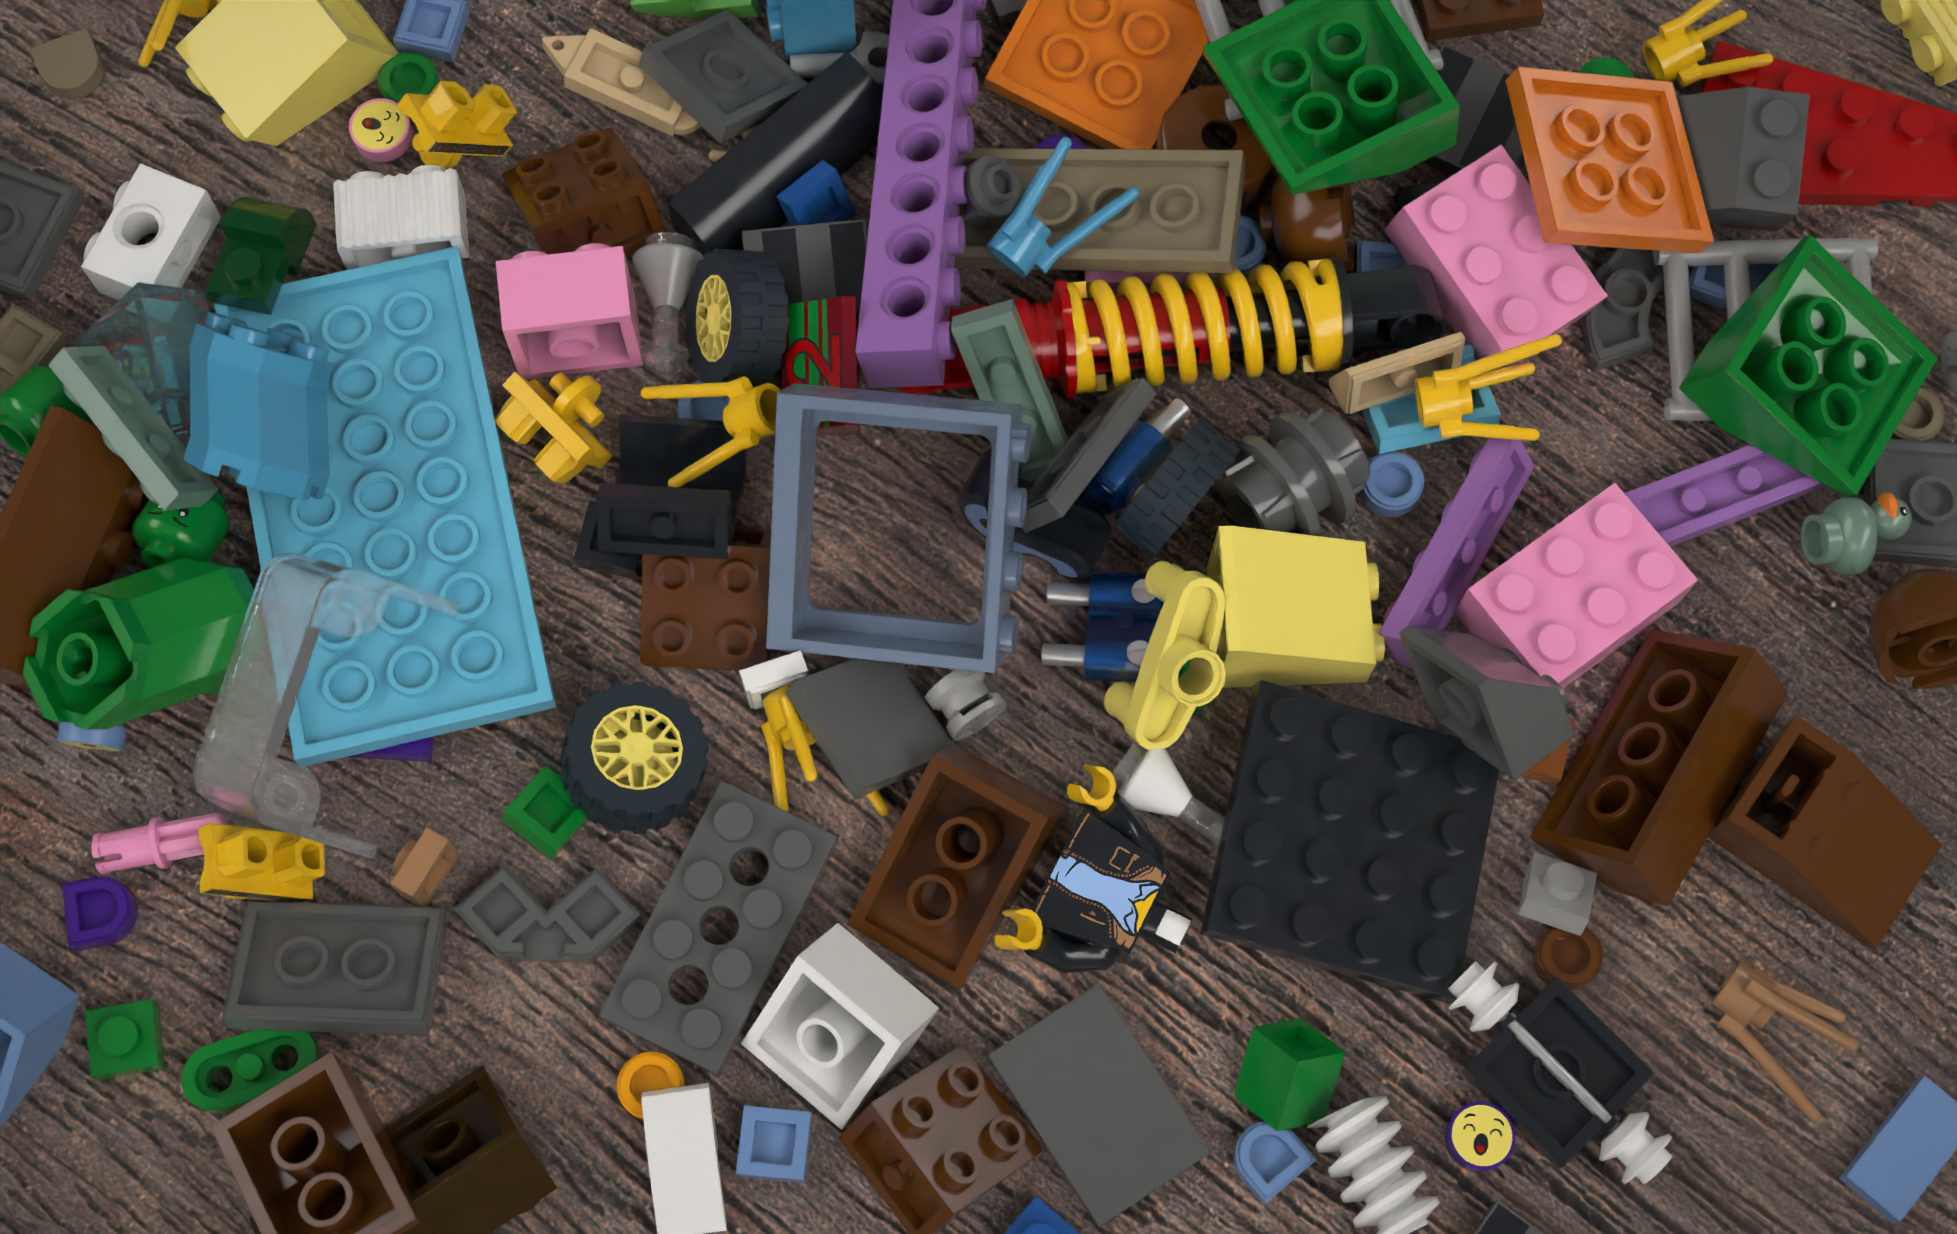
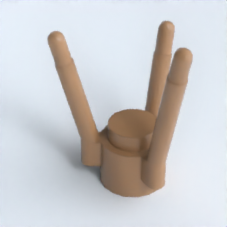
M1740 961L1726 978L1711 1004L1725 1012L1717 1025L1736 1037L1807 1118L1812 1122H1817L1821 1119L1820 1111L1746 1026L1752 1023L1759 1029H1762L1776 1010L1848 1051H1856L1859 1048V1043L1855 1038L1816 1016L1821 1015L1836 1023H1842L1846 1018L1845 1013L1815 997L1775 980L1757 967L1752 969Z

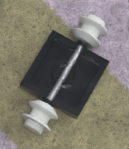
M1475 961L1448 988L1457 998L1448 1008L1452 1010L1465 1006L1474 1015L1470 1026L1472 1032L1489 1030L1499 1021L1500 1024L1495 1027L1499 1034L1461 1073L1492 1104L1501 1108L1509 1116L1513 1125L1557 1169L1564 1167L1597 1132L1603 1136L1610 1131L1601 1141L1599 1159L1606 1161L1617 1157L1626 1166L1622 1178L1624 1184L1628 1183L1635 1176L1643 1184L1649 1182L1673 1157L1665 1149L1672 1136L1667 1134L1654 1138L1645 1129L1650 1115L1648 1112L1628 1114L1619 1122L1623 1116L1618 1111L1655 1073L1557 976L1520 1013L1516 1009L1509 1013L1508 1011L1517 1002L1519 984L1514 983L1502 987L1493 978L1497 966L1495 961L1486 970Z

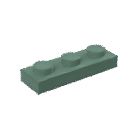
M1013 299L953 316L951 331L979 399L982 401L1023 404L1022 423L1031 424L1032 434L1027 463L1019 462L1021 468L1019 477L1027 481L1038 479L1067 443L1068 438Z
M105 346L63 347L48 364L64 384V391L68 398L74 404L83 408L102 432V439L106 446L125 461L140 480V486L144 494L151 501L159 505L163 511L199 507L207 503L218 491L216 485L205 472L200 471L183 460L186 452L185 446Z

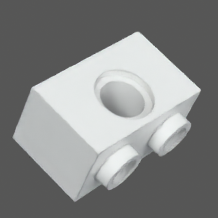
M140 163L131 180L124 182L118 189L113 202V212L102 231L95 233L88 241L81 268L99 293L165 319L221 219V215L205 189ZM157 233L151 242L137 245L138 241L145 235Z

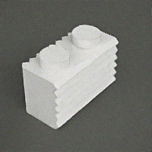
M423 165L416 167L408 175L399 173L396 176L389 174L385 176L379 172L363 171L352 175L347 181L338 179L333 182L337 251L347 270L458 246L462 259L469 258L466 198L457 170L451 168L446 170L437 165Z

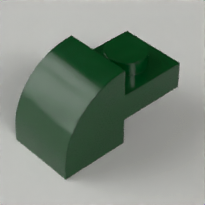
M241 197L233 202L220 223L226 240L205 290L211 302L271 315L286 274L297 276L317 224L310 211L304 208L250 197Z

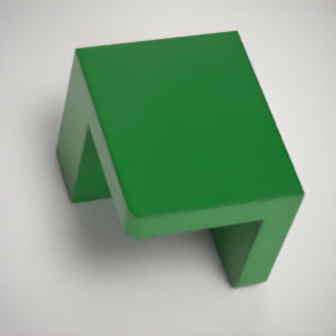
M1302 1018L1253 1027L1236 1084L1235 1097L1276 1131L1313 1124L1327 1115L1346 1052Z

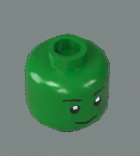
M218 492L207 503L199 507L163 511L159 505L149 499L133 523V537L138 546L143 550L141 558L151 568L180 558L211 561L229 533L230 519L225 510V501Z

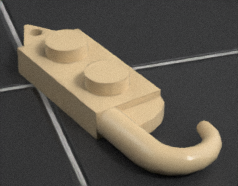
M590 28L587 35L545 36L542 38V48L564 76L565 88L670 136H674V134L686 135L701 127L688 112L638 66L642 51ZM559 47V48H562V49H561V50H555L554 48ZM760 124L744 131L743 139ZM712 150L709 153V159L716 162L728 151Z

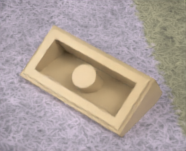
M1458 332L1347 368L1329 378V386L1345 414H1351L1415 393V378L1433 376L1434 371L1461 366L1465 337L1462 332Z

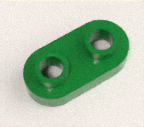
M252 1030L205 1045L196 1050L184 1065L181 1078L182 1088L188 1100L198 1108L212 1114L231 1113L320 1059L321 1050L317 1040L309 1032ZM286 1049H296L298 1052L296 1065L288 1071H280L277 1065L279 1055ZM230 1069L232 1073L231 1085L222 1092H215L212 1087L213 1077L220 1070Z

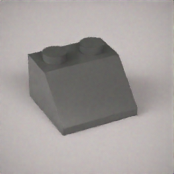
M1744 87L1676 96L1710 224L1777 232L1797 216L1810 94Z
M1410 625L1399 632L1435 725L1449 735L1460 738L1467 748L1475 751L1477 755L1513 780H1516L1574 736L1565 709L1569 705V700L1562 687L1549 675L1544 674L1540 677L1526 668L1510 650L1506 648L1498 650L1477 635Z

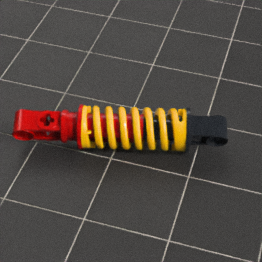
M1338 254L1327 255L1326 259L1308 261V267L1302 262H1290L1283 268L1280 276L1272 266L1261 264L1252 269L1247 280L1239 269L1234 268L1233 273H1219L1215 283H1213L1207 273H1188L1182 287H1180L1173 275L1162 273L1155 276L1152 280L1149 292L1141 279L1129 276L1120 282L1116 296L1109 284L1101 279L1092 280L1087 288L1086 281L1066 282L1065 279L1055 280L1051 301L1030 304L1026 298L1013 299L1044 379H1058L1065 398L1076 397V394L1107 391L1105 373L1112 372L1115 388L1132 381L1131 370L1141 369L1146 371L1147 383L1152 387H1159L1165 381L1164 367L1178 366L1181 382L1192 384L1198 377L1197 364L1211 363L1213 378L1217 381H1224L1230 376V352L1242 351L1246 375L1250 378H1257L1262 375L1264 369L1263 349L1275 348L1278 371L1283 375H1289L1296 369V346L1308 345L1309 355H1302L1303 372L1333 370L1335 373H1340L1350 368L1352 352L1391 348L1409 349L1439 339L1445 331V321L1433 275L1427 268L1418 265H1406L1396 269L1346 273L1343 261ZM972 305L966 308L950 309L949 321H952L953 316L987 307L988 305ZM956 343L955 358L946 360L944 385L897 388L909 394H927L936 390L975 387Z

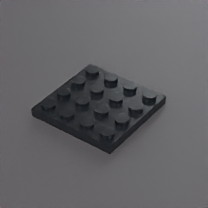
M1260 680L1253 686L1200 934L1444 1003L1455 1001L1457 998L1448 988L1462 975L1499 769L1477 755L1475 751L1467 748L1458 737Z

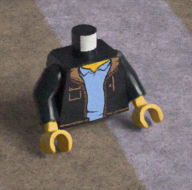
M1084 764V770L1089 772L1093 778L1092 790L1088 793L1080 785L1069 783L1067 795L1077 803L1092 805L1093 814L1083 809L1032 910L1007 909L1003 911L1004 916L1011 917L1017 924L1018 932L1016 938L1010 935H995V944L1000 949L1024 950L1026 955L1064 974L1107 970L1115 962L1126 964L1140 936L1176 953L1193 919L1158 901L1170 875V871L1164 866L1163 851L1141 816L1119 792L1115 791L1116 782L1111 771L1105 767Z

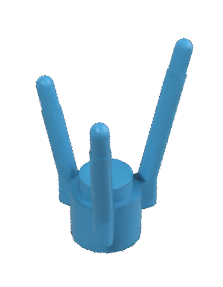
M1063 137L1046 163L1039 167L1011 216H1009L986 245L987 249L999 262L1019 276L1026 277L1034 266L1046 274L1060 256L1135 201L1140 195L1139 189L1136 187L1128 189L1049 247L1046 240L1052 234L1051 231L1031 213L1071 148V139Z

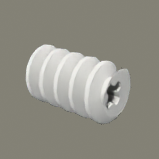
M1387 1096L1362 1099L1306 1127H1328L1329 1130L1317 1142L1316 1148L1319 1153L1339 1151L1341 1153V1156L1329 1167L1328 1173L1332 1178L1352 1176L1353 1181L1341 1193L1340 1197L1344 1203L1365 1202L1366 1206L1353 1220L1356 1228L1377 1226L1379 1231L1376 1234H1409L1429 1224L1426 1218L1438 1206L1440 1201L1437 1196L1415 1197L1414 1191L1423 1183L1427 1176L1424 1171H1402V1165L1411 1157L1414 1150L1412 1146L1390 1147L1388 1142L1402 1126L1399 1121L1378 1123L1376 1116L1389 1103Z

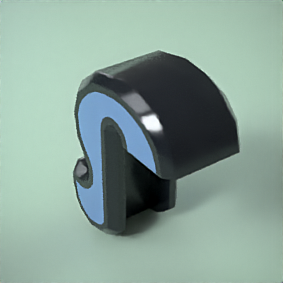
M992 449L982 453L957 497L961 514L969 526L985 539L987 533ZM1019 465L1017 488H1026L1028 493L1034 483L1019 477L1021 472ZM1075 501L1063 517L1026 533L1022 528L1015 527L1013 552H1022L1024 556H1034L1042 559L1049 564L1053 573L1069 579L1080 580L1087 578L1092 573L1113 534V529L1108 519L1097 509Z

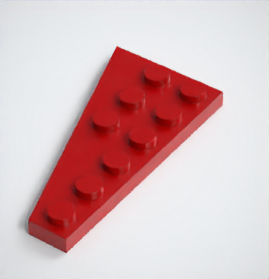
M1718 40L1708 64L1760 55L1761 53ZM1774 57L1773 62L1767 66L1705 78L1703 80L1700 93L1753 87L1810 94L1798 205L1877 206L1881 200L1909 201V206L1932 207L1936 201L1957 202V113Z

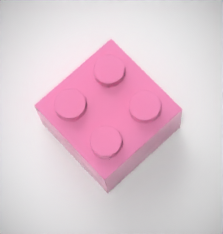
M592 243L577 248L575 252L548 255L540 251H526L515 255L512 259L496 261L502 332L517 372L526 380L552 377L560 372L568 375L643 365L636 297L623 246L610 247L606 244Z

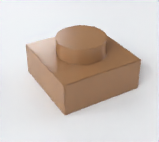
M426 827L418 841L411 839L400 850L392 867V873L395 874V877L390 884L402 898L416 906L427 907L460 854L447 838Z

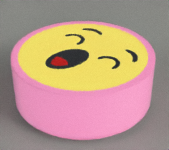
M384 98L372 99L361 104L353 112L349 122V132L356 149L363 157L375 162H388L399 158L409 149L413 140V128L409 117L401 114L397 108V102Z

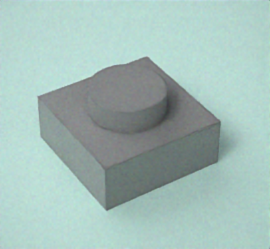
M1534 852L1526 868L1517 915L1581 936L1590 919L1597 873Z

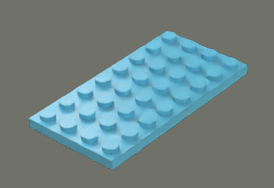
M458 246L282 284L271 315L214 303L216 313L244 321L248 327L267 332L268 328L282 330L305 338L307 343L330 350L327 361L333 363L327 385L330 475L323 499H314L310 496L309 500H301L247 487L293 755L299 767H306L557 708L498 426L495 422V412L465 269Z

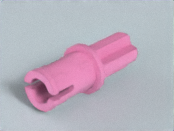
M218 812L167 822L160 816L150 819L149 824L145 826L94 834L91 844L93 859L104 856L103 861H98L95 864L96 869L101 875L156 864L158 868L165 869L171 866L173 860L204 854L203 847L199 841L198 827L209 823L228 825V822Z

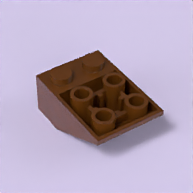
M1797 715L1772 736L1708 835V838L1872 950L1877 948L1942 846L1852 752Z

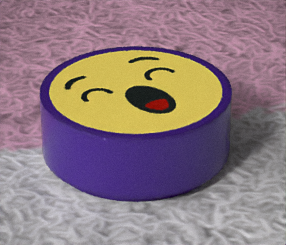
M1473 1102L1463 1106L1450 1117L1445 1128L1444 1139L1449 1155L1459 1166L1473 1172H1486L1500 1166L1510 1157L1515 1147L1516 1134L1511 1119L1501 1108L1488 1102Z

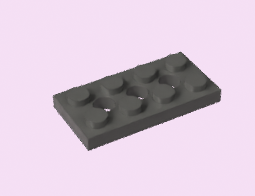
M721 780L598 1016L720 1077L839 842L838 836ZM746 852H758L765 856L769 862V870L766 877L760 883L753 886L741 885L732 876V866L735 860ZM717 910L732 912L737 916L739 922L736 936L730 942L723 945L711 944L702 935V925L705 918ZM686 969H698L705 973L708 979L706 995L702 1000L692 1005L678 1003L674 1000L671 991L672 982L676 975Z

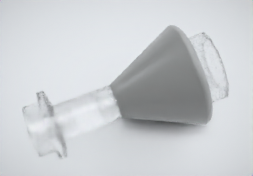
M660 232L648 236L646 245L638 249L632 258L636 271L654 308L652 342L640 347V354L642 359L645 360V368L658 374H674L681 371L682 363L689 358L688 349L677 344L679 310L690 293V282L692 276L695 275L696 266L699 260H703L704 256L695 250V243L690 237L680 233Z

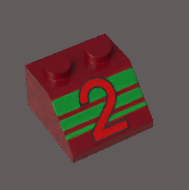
M840 296L788 304L787 318H789V324L786 333L787 343L785 353L782 354L781 358L783 384L774 385L781 390L793 383L860 389L859 361L855 353L858 332L856 296ZM822 421L817 427V435H861L860 424Z

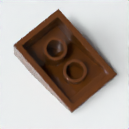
M956 744L933 753L847 925L957 989H962L1004 920L1003 911L1011 908L1038 863L1066 806Z
M332 1051L210 1126L261 1234H403L421 1223L388 1133L361 1080Z

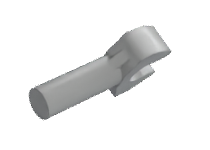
M865 31L862 34V40L858 47L849 53L868 71L883 91L886 66L878 68L870 63L875 59H887L889 35L879 31ZM845 52L790 54V68L801 78H816Z

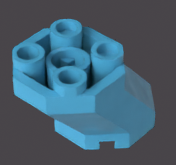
M208 312L205 324L196 323L189 347L190 438L183 460L200 471L219 477L222 465L229 467L227 473L237 477L236 483L252 489L301 500H309L310 496L314 499H323L330 475L327 385L333 368V363L327 361L330 350L307 343L305 338L274 328H268L267 332H263L246 326L247 323L244 321Z

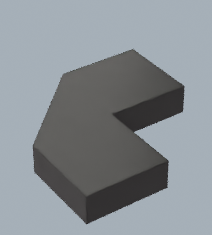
M504 864L454 908L499 960L593 963L642 919L640 913L597 867L548 911L542 907Z

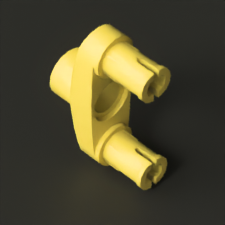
M1159 561L1153 564L1145 577L1146 591L1162 601L1164 605L1150 637L1136 683H1131L1130 685L1124 681L1116 682L1108 689L1104 698L1105 710L1124 725L1125 732L1132 740L1148 750L1153 748L1164 749L1175 743L1183 733L1195 708L1210 703L1219 695L1224 686L1226 676L1224 663L1216 654L1225 612V596L1222 588L1216 581L1198 571H1185L1180 566L1174 563L1170 564L1167 561ZM1190 660L1187 671L1178 677L1181 667Z

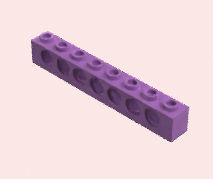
M893 0L855 350L869 388L944 385L946 360H952L956 355V341L951 331L952 321H949L950 307L959 306L961 300L960 275L958 269L954 268L955 255L964 254L965 226L962 216H959V205L969 202L965 187V177L968 169L966 166H963L964 154L973 153L974 149L973 122L971 117L967 115L968 105H976L978 102V79L976 70L972 67V59L982 55V30L979 20H976L977 10H985L986 0Z

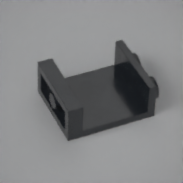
M621 414L619 419L621 464L615 483L600 482L596 495L599 551L728 559L747 476L746 449L680 488L668 487L667 483L670 478L734 438L727 432L723 421Z

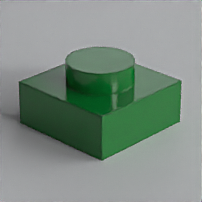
M545 765L504 810L501 821L549 859L553 860L588 819L585 812L580 808L577 810L571 803V795L568 789L564 790L561 777Z
M149 999L85 1011L90 1077L99 1081L165 1069L158 1002Z

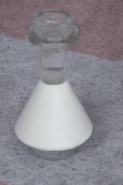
M1134 741L1112 772L1116 782V790L1133 809L1180 818L1213 842L1208 854L1213 858L1218 853L1225 818L1192 796L1165 748L1148 750Z

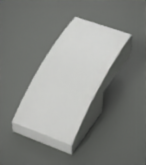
M709 1083L642 1092L645 1140L657 1233L705 1234L726 1231L727 1218L718 1162V1142Z

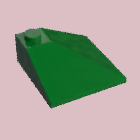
M1297 0L1203 46L1204 56L1292 195L1399 173L1456 145L1460 105L1390 0Z
M1809 235L1802 238L1706 344L1679 389L1722 430L1841 494L1851 497L1858 494L1938 358L1818 241Z

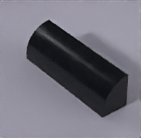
M846 51L668 202L673 230L693 249L704 256L707 251H714V249L744 250L742 231L782 227L788 219L776 197L822 160L834 167L839 176H841L878 144L883 91L868 71Z

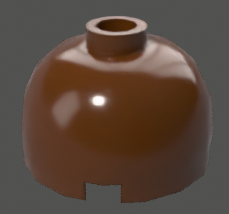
M1279 175L1273 183L1271 202L1260 203L1259 215L1263 239H1275L1279 255L1288 264L1298 261L1306 264L1308 267V261L1326 259L1327 255L1338 254L1343 261L1346 273H1353L1356 265V244L1346 247L1345 237L1351 235V225L1355 226L1351 183L1292 195Z
M1918 569L1911 571L1890 586L1874 605L1869 632L1871 647L1878 668L1888 682L1897 685L1895 676L1900 678L1915 677L1912 684L1917 689L1935 688L1957 682V570Z

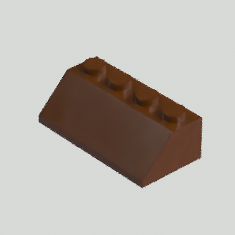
M51 405L0 514V683L30 693L32 692L23 676L25 657L36 655L38 638H29L32 619L66 589L86 591L111 582L115 570L121 569L130 557L133 548L132 526L149 500L141 489L140 480L120 456L116 455L106 446L102 439V432L98 427L54 405Z
M1650 629L1535 826L1530 838L1535 844L1565 862L1596 872V880L1615 892L1668 907L1788 694L1787 690L1754 648Z

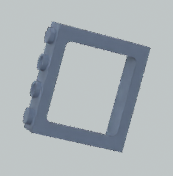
M796 383L778 392L766 649L793 652L801 650L802 653L995 673L1005 660L1006 654L1015 653L1019 633L1018 616L1009 615L1010 592L1019 591L1023 572L1022 552H1013L1015 527H1023L1027 510V489L1017 488L1019 462L1027 463L1031 448V424L1022 423L1023 404ZM835 421L984 436L990 441L992 453L980 620L976 622H962L817 606L811 601L809 585L816 435L820 422Z

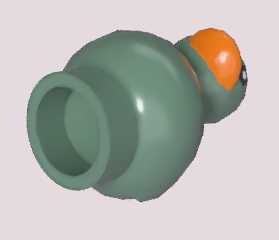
M1890 492L1882 493L1871 506L1862 499L1847 496L1832 501L1821 514L1809 515L1804 520L1801 527V546L1804 555L1810 563L1814 565L1825 564L1829 569L1841 575L1862 574L1874 558L1877 537L1894 540L1903 536L1911 526V511L1905 502L1895 498Z

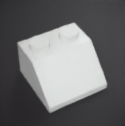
M837 923L797 956L741 1044L842 1130L911 1050L939 1007Z

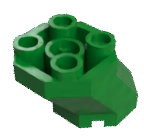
M180 558L86 591L66 589L32 619L29 638H38L36 655L25 657L23 676L45 719L57 722H70L75 724L73 726L85 729H109L201 694L223 693L256 665L258 654L264 651L268 645L270 629L264 620L265 609L243 568L201 559Z

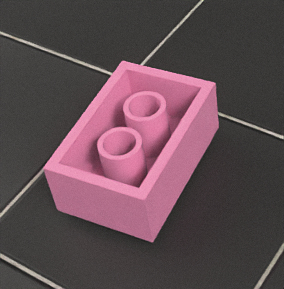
M1502 144L1404 206L1384 229L1408 265L1422 266L1432 273L1443 316L1455 333L1462 332L1465 337L1464 346L1472 344L1475 361L1533 340L1558 334L1581 319L1608 297L1572 245L1544 243L1531 186ZM1508 364V365L1499 367V368H1497V369L1504 368V367H1508V366L1511 365V364Z
M1613 483L1471 586L1466 591L1454 614L1472 635H1477L1498 650L1503 648L1510 650L1526 668L1540 677L1544 674L1549 675L1564 689L1676 606L1698 579L1619 486Z

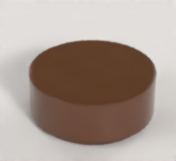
M1550 927L1536 941L1532 960L1537 975L1545 984H1548L1557 976L1571 991L1584 987L1597 976L1602 966L1603 953L1598 939L1586 927L1581 936Z

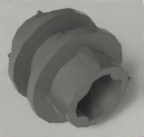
M1322 407L1303 418L1291 411H1286L1270 420L1269 434L1272 446L1264 439L1253 434L1245 436L1235 443V446L1240 451L1235 456L1236 462L1224 470L1226 476L1220 479L1219 489L1229 513L1238 526L1320 536L1321 528L1318 513L1324 519L1334 524L1344 523L1354 516L1357 507L1354 495L1364 488L1363 483L1369 479L1371 472L1369 462L1356 437L1345 423L1334 414L1327 411L1324 412Z

